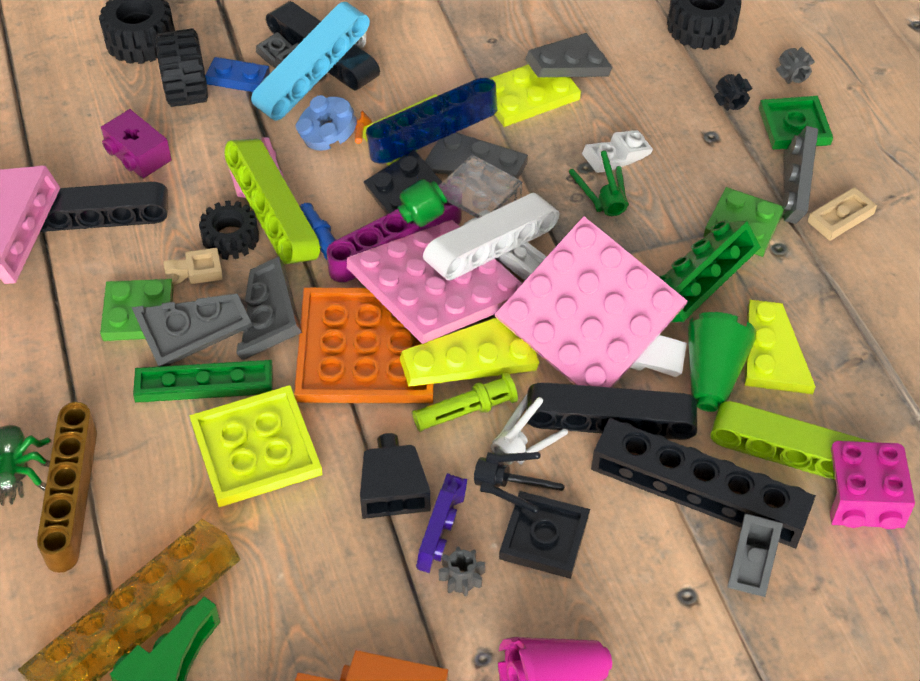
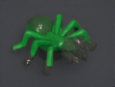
M5 425L0 427V504L2 506L5 505L7 496L9 497L10 504H13L16 498L17 487L20 498L24 497V485L20 480L26 475L36 486L45 491L46 483L38 477L32 468H29L27 462L36 460L42 466L49 467L50 460H46L35 451L24 455V452L31 444L37 448L50 444L52 440L49 437L38 440L30 435L25 439L21 428L18 426Z

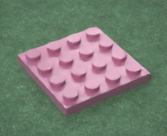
M583 216L495 313V317L574 385L612 388L684 308L687 300Z
M453 220L347 257V269L421 344L494 315L522 285L496 259L453 280H446L423 259L424 250L437 237L460 227Z

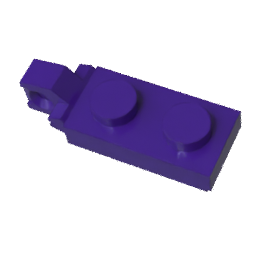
M449 473L446 474L419 549L416 564L417 570L430 573L434 560L441 562L447 540L442 539L444 529L452 530L457 514V509H454V505L464 502L467 479L450 475Z

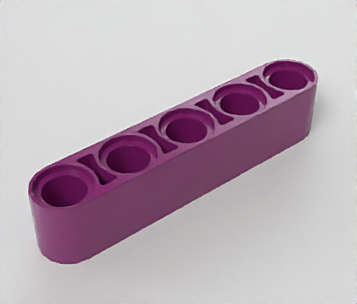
M451 186L440 188L447 200V203L444 204L445 211L440 217L424 227H418L413 221L407 224L397 209L332 242L327 247L330 278L340 283L356 278L347 269V257L437 226L443 222L453 220L455 223L460 224L462 220L461 192Z

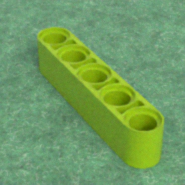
M258 138L228 141L224 152L227 165L252 210L255 212L277 255L285 264L316 260L320 254L319 240L263 142Z
M732 401L720 404L710 433L713 442L724 448L835 480L831 447L835 441L873 442Z

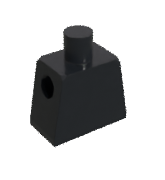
M393 433L380 435L377 438L378 448L367 449L363 456L360 489L362 519L431 511L430 487L415 446H399L398 436Z

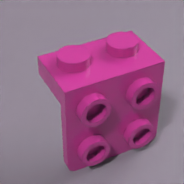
M835 441L831 447L837 494L830 511L831 525H844L849 528L861 526L882 527L884 529L905 528L915 505L905 448L898 443Z

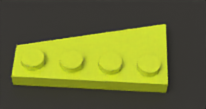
M497 318L403 350L400 356L408 387L498 376L506 372L514 374L536 371L540 363L536 352Z

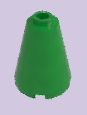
M704 312L699 314L698 320L694 321L692 317L689 321L688 345L691 395L696 398L697 407L703 411L715 412L721 403L728 401L755 343V328L748 321L746 326L737 323L738 316L722 312Z

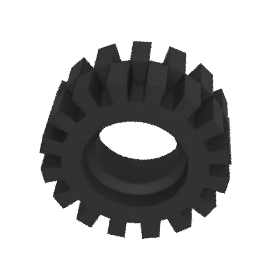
M230 200L225 201V206H221L220 202L215 203L214 210L208 207L206 214L202 213L201 221H199L202 243L205 249L217 248L218 254H222V259L228 260L229 255H233V259H238V253L241 252L246 256L249 254L248 248L254 250L256 247L255 242L258 243L259 231L255 212L253 210L250 211V206L245 204L242 207L239 201H236L235 205H231ZM226 227L240 228L232 233L219 232Z

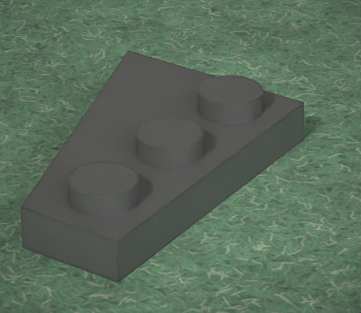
M587 33L531 49L525 58L538 78L609 77L613 68Z
M806 126L798 136L795 135L791 144L784 151V199L782 208L784 209V221L797 224L808 213L818 128Z
M445 129L425 162L434 173L448 174V179H459L460 175L477 176L479 181L516 183L527 165L528 155Z
M278 256L250 269L245 302L248 304L247 314L253 326L243 331L242 342L237 345L236 353L242 360L302 333L286 268L280 257Z
M238 293L199 298L191 302L162 303L161 306L131 307L159 367L169 366L253 326Z

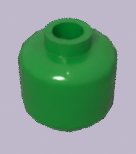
M421 179L400 193L402 205L397 208L407 224L413 221L418 227H424L444 213V204L447 203V200L435 181L430 183L425 179Z

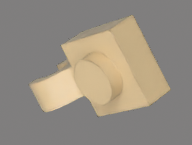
M217 248L185 252L186 259L184 260L172 259L163 262L166 279H172L173 285L180 284L188 277L190 284L223 280Z

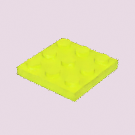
M290 385L189 415L218 507L323 475L320 461Z

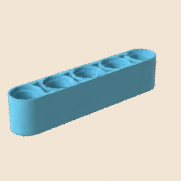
M348 2L339 3L260 83L251 96L252 104L275 121L282 119L365 34L370 23L369 17Z

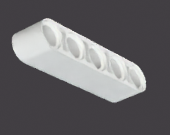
M530 193L437 237L424 250L423 259L446 280H453L549 232L558 222L560 213L538 194Z

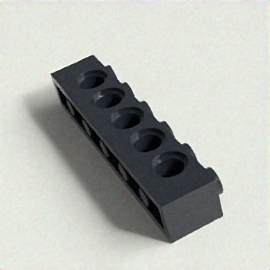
M609 418L593 453L591 470L740 528L745 513L782 522L783 526L779 543L795 549L798 546L816 495L808 493L798 486H789L773 480L763 473L749 471L736 466L731 461L717 459L702 453L696 448L685 447L669 441L664 436L653 435L637 429L627 422H619ZM767 504L774 505L777 508L770 507Z

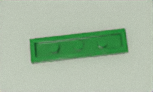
M272 360L135 368L133 397L135 403L259 395L273 390Z

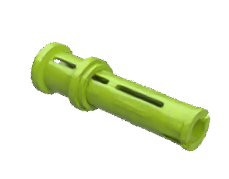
M506 372L501 375L500 379L486 384L476 383L469 392L418 410H413L412 416L419 432H422L425 429L477 410L487 413L491 411L493 406L507 401L511 403L517 402L518 394L513 379Z

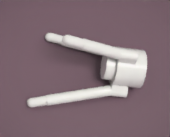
M526 394L501 433L492 441L491 449L496 454L538 452L567 435L568 430L562 429L526 449L525 445L528 440L523 432H521V429L543 403V398L538 397L522 415L527 406ZM517 461V462L522 465L525 461ZM504 462V463H505V464H508V465H511L513 462Z

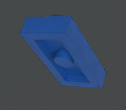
M214 57L205 77L208 85L254 92L270 74L269 66Z

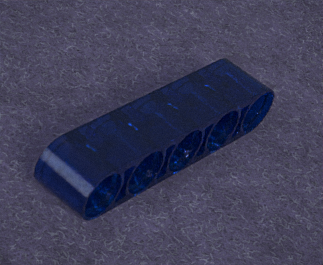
M490 78L475 79L372 124L366 130L370 159L379 164L391 162L413 150H418L493 116L498 111L495 81Z

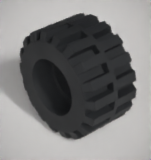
M109 0L105 3L106 6L102 7L100 11L99 21L109 54L115 56L119 61L126 60V63L130 64L134 62L143 64L146 61H155L158 58L156 50L157 34L175 31L169 3L164 0Z
M671 0L667 21L668 31L672 33V37L675 40H680L681 44L684 46L689 45L690 48L708 50L709 48H720V45L725 46L729 43V40H733L735 37L742 1Z
M194 28L158 33L156 37V50L163 89L168 104L171 107L207 102L208 89L198 34Z

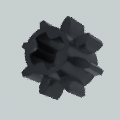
M728 74L722 77L715 86L718 93L714 95V98L719 106H724L726 111L729 109L739 110L748 103L751 97L747 92L753 88L748 80L743 79L740 74L736 76Z

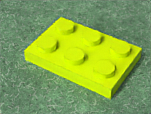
M529 64L477 82L478 94L504 127L580 100L581 90L570 77L538 78Z

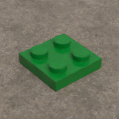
M818 96L760 100L759 111L773 150L787 149L795 135L798 136L806 126L818 128L816 146L831 145L833 134Z

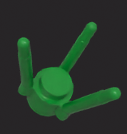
M603 150L601 151V157L609 184L601 188L599 198L574 169H570L569 174L594 203L596 211L601 212L604 210L605 215L612 217L625 212L629 203L626 198L621 166L616 167V185L607 152Z

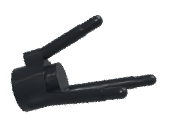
M488 452L486 458L480 457L475 467L474 482L475 485L481 486V492L496 495L533 513L539 512L538 506L499 487H505L508 481L560 491L565 488L561 483L511 474L509 466L503 463L539 459L541 457L539 452L509 454Z

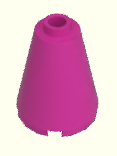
M511 637L503 639L499 646V651L505 650V661L498 662L500 681H603L608 677L609 670L612 668L610 651L597 640Z

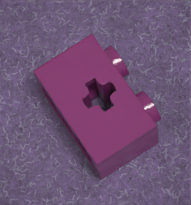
M131 109L101 126L104 138L102 144L106 152L111 156L115 155L122 161L128 171H134L142 179L172 161L167 138Z

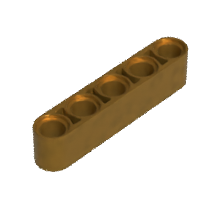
M82 402L68 403L58 413L37 536V546L48 569L58 573L72 569L79 558L97 430L90 409ZM58 547H62V548L59 549L58 551H53L54 549H56V548H58Z

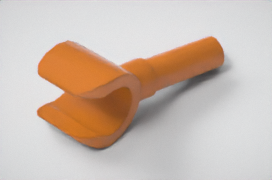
M363 111L360 112L361 117L357 120L355 128V142L357 144L362 143L364 127L372 123L371 119Z

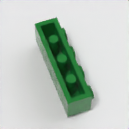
M724 220L716 223L711 227V232L705 238L695 242L688 254L674 261L671 265L672 268L665 275L659 277L687 300V304L671 322H684L761 248L748 221L728 222Z

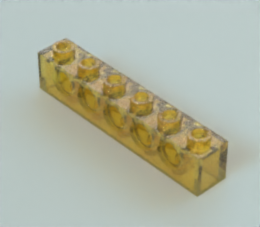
M204 519L199 520L17 670L25 681H99L113 669L115 663L122 655L130 653L137 645L140 646L241 560L227 534Z

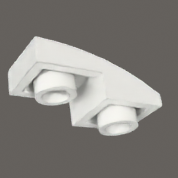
M638 130L615 132L610 142L586 144L582 154L595 172L601 173L605 172L601 157V151L603 150L607 152L612 170H615L617 166L624 167L650 155L653 148Z
M659 335L630 368L641 371L647 367L677 377L683 371L687 343Z

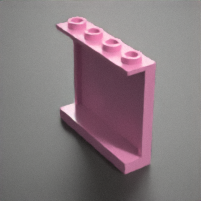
M46 166L0 170V279L4 284L16 283L60 190V186Z

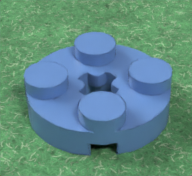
M319 95L310 101V106L301 114L295 126L309 148L322 151L331 149L329 144H333L336 141H339L340 144L345 142L354 132L357 119L350 103L344 98H326L323 95Z

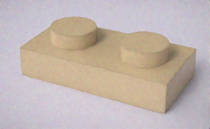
M854 187L810 213L808 223L831 241L872 216L877 205Z

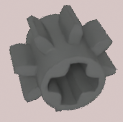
M803 47L798 50L790 48L781 54L779 58L781 66L777 67L776 70L788 84L792 81L801 83L811 75L812 69L810 65L815 63V61Z
M458 546L456 551L450 556L442 555V566L444 568L439 569V581L448 580V593L455 591L468 596V591L473 589L474 586L476 588L482 587L481 575L485 573V562H476L475 549L472 551L461 550Z

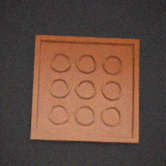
M304 288L300 324L302 333L299 336L294 392L297 403H433L434 384L408 387L400 362L403 350L420 345L421 342L367 288Z

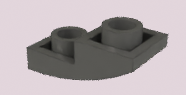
M277 32L256 45V53L276 68L299 44L296 43L292 46Z

